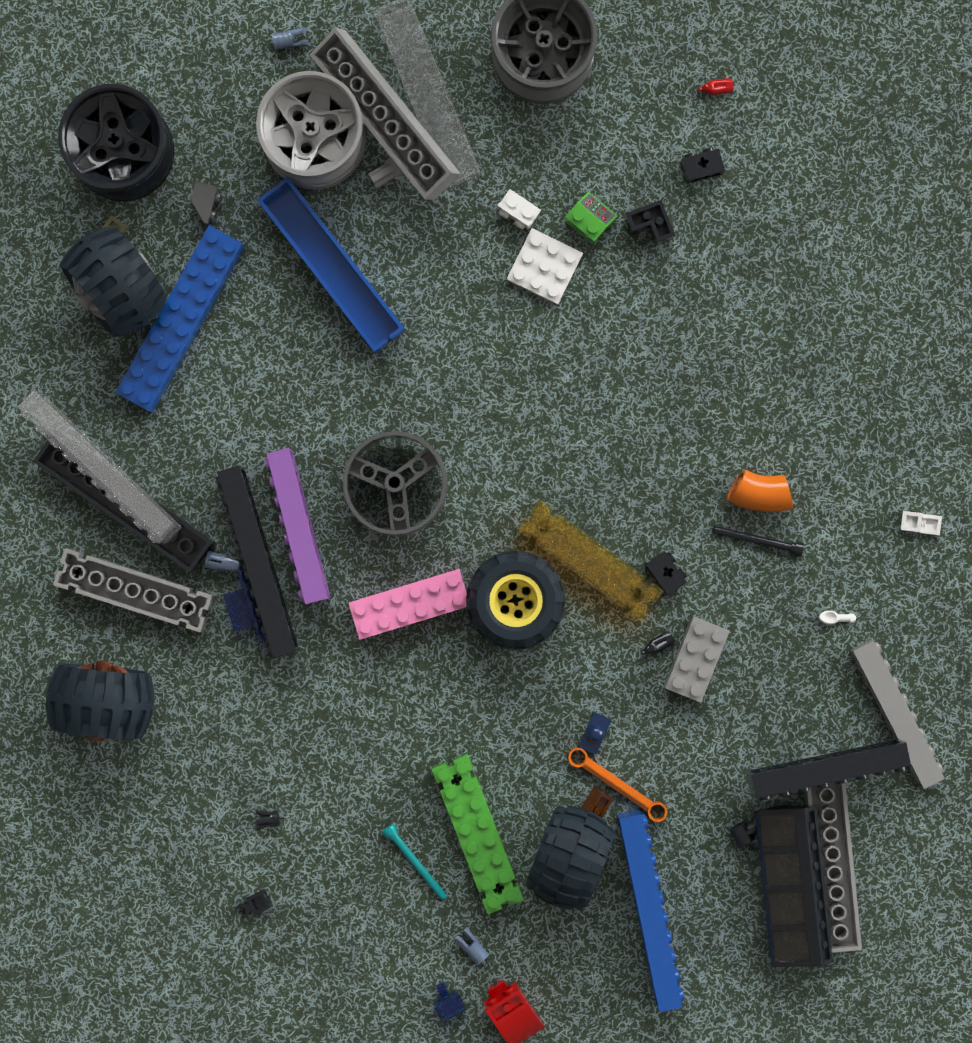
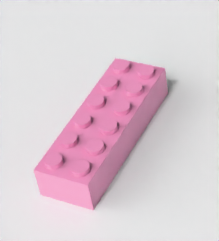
M460 569L349 602V607L359 640L465 608L467 607V592Z

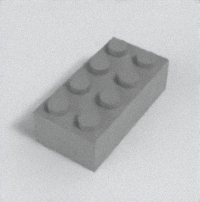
M691 616L663 687L702 702L730 631Z

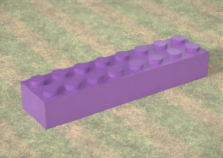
M286 448L267 453L265 465L267 470L271 471L270 484L277 493L274 499L277 508L281 509L282 515H279L281 526L286 528L287 533L284 534L286 545H290L291 552H289L291 564H295L296 571H293L296 583H300L301 590H298L300 600L304 601L305 604L330 599L293 450Z

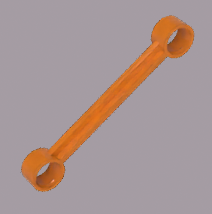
M575 747L569 751L568 760L572 766L583 767L647 811L652 821L661 822L666 818L667 809L663 803L653 802L588 758L584 749ZM575 750H580L585 755V760L580 764H575L571 760L572 752ZM654 805H661L664 809V815L660 818L651 816L650 811Z

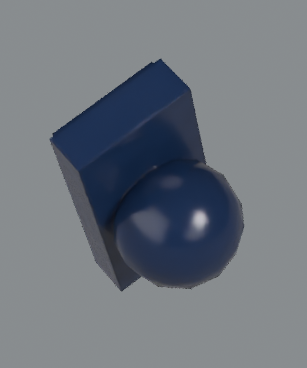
M593 712L578 747L596 755L611 723V719Z

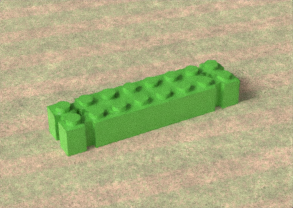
M468 753L453 758L454 764L449 766L447 762L433 766L432 772L436 782H442L443 788H440V793L479 893L482 891L485 893L482 896V901L487 914H491L501 910L503 903L508 902L509 906L524 901V897L518 882L515 884L512 882L515 879V873L477 775L471 776L470 770H473V765ZM455 774H458V777L459 775L462 777L458 784H456V781L452 782ZM496 884L503 885L502 891L494 890Z

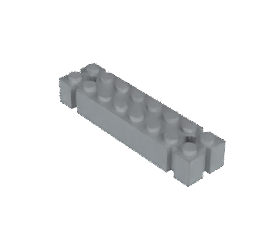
M68 548L64 549L60 563L65 565L63 571L57 570L53 583L54 586L66 590H73V587H76V593L175 625H182L185 622L187 623L185 628L204 632L208 617L204 616L206 610H211L215 595L203 591H197V594L192 593L194 588L94 556L87 555L85 559L82 552ZM77 570L83 571V575L78 577ZM192 604L191 607H193V611H190V612L188 613V612H187L188 609H186V605Z

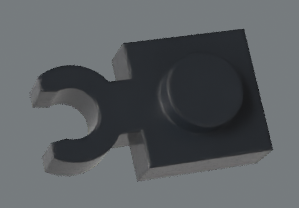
M263 889L247 897V902L240 903L236 908L243 907L246 913L241 918H246L251 914V911L255 916L271 908L273 904L266 890Z

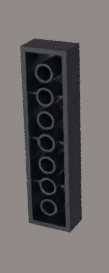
M894 739L748 770L746 775L750 794L762 801L771 799V795L775 794L787 796L790 795V791L794 790L805 792L809 791V787L817 786V788L828 787L831 782L843 784L847 783L850 778L862 780L868 778L867 775L869 774L881 776L887 774L886 771L894 770V772L904 771L907 766H911L907 743Z

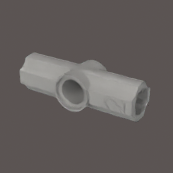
M389 158L384 165L368 175L374 186L378 189L393 179H399V176L404 173L395 161Z

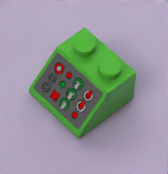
M588 192L565 216L564 222L594 245L618 216Z

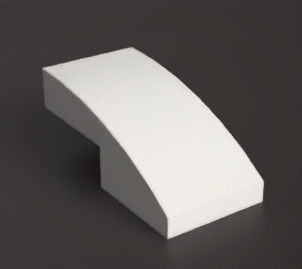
M903 511L901 530L940 536L942 516Z

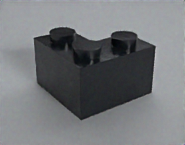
M662 200L630 211L624 216L630 235L649 229L655 246L673 240L675 237V232Z

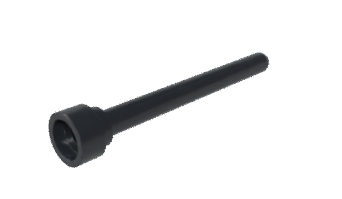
M718 526L712 528L714 534L787 550L796 557H801L804 543L799 541L787 543Z

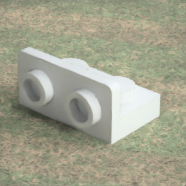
M511 189L508 190L502 201L497 205L498 213L505 219L510 217L515 221L514 224L522 230L524 228L529 230L541 212V209Z

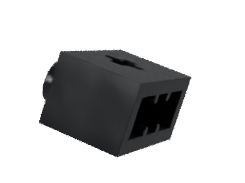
M713 147L704 149L700 154L695 155V152L686 154L680 162L686 184L723 175L725 172L720 150H714ZM700 161H702V164L706 163L704 168L701 165L698 166Z
M663 551L644 565L666 596H669L687 583L685 580L687 576L681 568L677 569L674 565L676 560L672 554ZM663 568L672 570L670 572V577L663 576V573L665 572Z

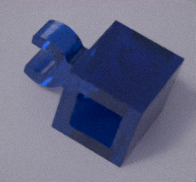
M444 982L437 985L436 988L441 998L436 1000V1007L434 1008L439 1018L443 1017L444 1021H447L466 1011V1006L457 989L449 993Z

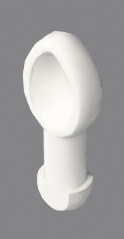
M829 610L822 612L818 617L822 623L827 625H833L837 622L854 623L856 621V616L852 613L837 614Z

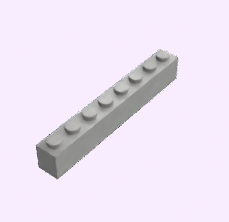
M869 640L851 649L850 652L894 738L907 743L911 762L909 767L920 788L926 789L945 779L942 774L944 769L934 759L933 756L936 754L931 745H927L925 741L927 737L923 729L917 726L916 721L918 719L915 713L909 710L907 706L909 701L905 694L900 693L898 689L900 684L895 676L892 677L889 671L891 670L889 662L886 659L883 660L880 654L882 649L878 642Z

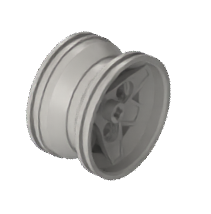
M302 71L290 74L276 82L267 91L260 103L256 120L258 139L271 166L283 179L288 177L295 186L305 189H325L347 179L360 164L366 146V131L361 110L353 93L337 78L317 71ZM309 96L306 105L298 98ZM330 100L338 105L340 109L330 111ZM282 113L287 123L276 127L278 118ZM302 114L304 117L301 121H295V115ZM327 124H336L333 130L326 129ZM348 129L347 139L342 147L337 136ZM305 146L312 147L311 152L307 154L303 153L302 149ZM280 147L293 148L292 160L282 152ZM317 155L328 160L322 164L311 165Z

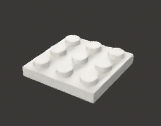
M532 228L507 277V281L558 305L583 253Z

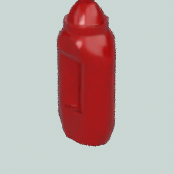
M726 78L711 80L702 87H698L697 90L716 95L730 93L734 90L732 79Z

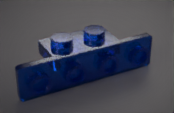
M238 569L236 574L241 589L223 594L233 630L237 631L253 626L257 643L260 644L263 643V638H265L257 622L260 618L257 617L256 611L253 609L252 602L254 599H252L250 591H248L246 583H249V581L246 580L242 569Z

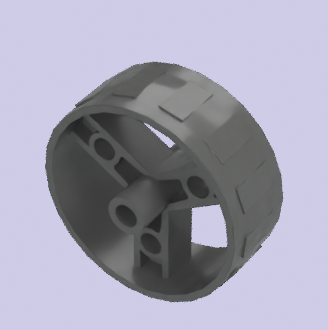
M391 431L371 436L354 450L343 474L345 501L352 514L364 526L382 535L404 536L422 530L440 513L445 504L448 491V477L440 455L424 439L408 432ZM386 439H408L426 448L395 472L360 458L366 449ZM416 462L424 463L422 471L417 472L414 470ZM439 465L442 474L440 500L427 519L411 527L406 489ZM371 467L374 469V475L369 478L365 477L364 470ZM407 469H411L415 475L406 483L400 474ZM379 472L388 474L385 478V485L376 481ZM351 476L386 490L391 530H384L373 526L357 511L350 492ZM394 480H400V485L397 488L391 487ZM391 493L394 495L402 494L403 503L393 505ZM398 507L404 509V515L401 518L394 516V510Z

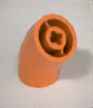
M743 470L734 481L726 498V501L736 506L758 512H780L793 509L791 493L784 474L763 476Z

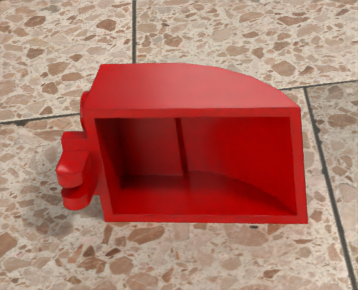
M499 979L496 981L497 985H490L491 989L487 990L490 997L483 1002L485 1011L507 1043H522L545 1028V1025L516 981L507 986L504 980L501 982Z

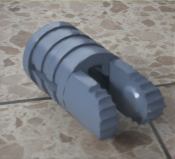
M306 28L288 30V32H279L277 34L272 33L275 51L283 48L309 45L308 40L305 39L295 42L292 40V35L306 33Z
M212 551L207 553L205 568L224 572L225 569L237 571L242 567L241 562L228 558L226 554ZM211 559L222 561V563L213 562Z
M466 927L463 932L471 944L468 946L459 936L454 939L477 966L489 956V953L486 952Z

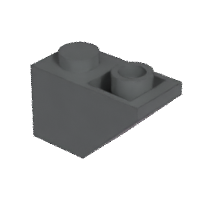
M195 181L190 200L204 224L211 226V223H214L216 220L217 212L215 208L216 204L219 205L221 202L222 193H220L219 188L216 186Z

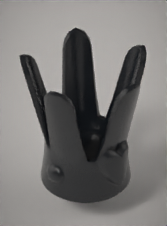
M255 810L256 814L267 816L255 821L257 826H262L257 830L268 826L277 827L279 826V819H284V817H279L278 811L275 810L272 812Z

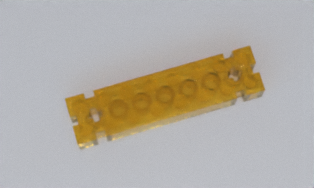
M539 499L530 512L534 516L530 521L525 518L517 532L528 540L531 536L537 540L536 546L620 608L626 605L630 608L627 613L639 622H642L650 611L647 605L650 601L656 603L664 590L653 582H649L647 585L643 582L645 576L559 513L556 516L550 513L552 508ZM545 521L548 523V530L546 532L545 530L543 532L539 530V522L544 523ZM637 590H639V595L641 597L640 599L636 598V600H634V595L632 594V592H637Z

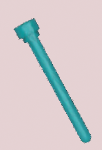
M390 824L381 832L383 836L390 841L393 840L441 900H445L447 894L399 837L398 828L395 824Z

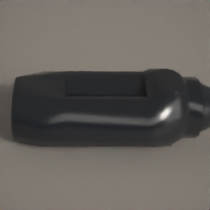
M665 632L650 640L644 651H641L640 654H656L672 646L675 643L672 634Z

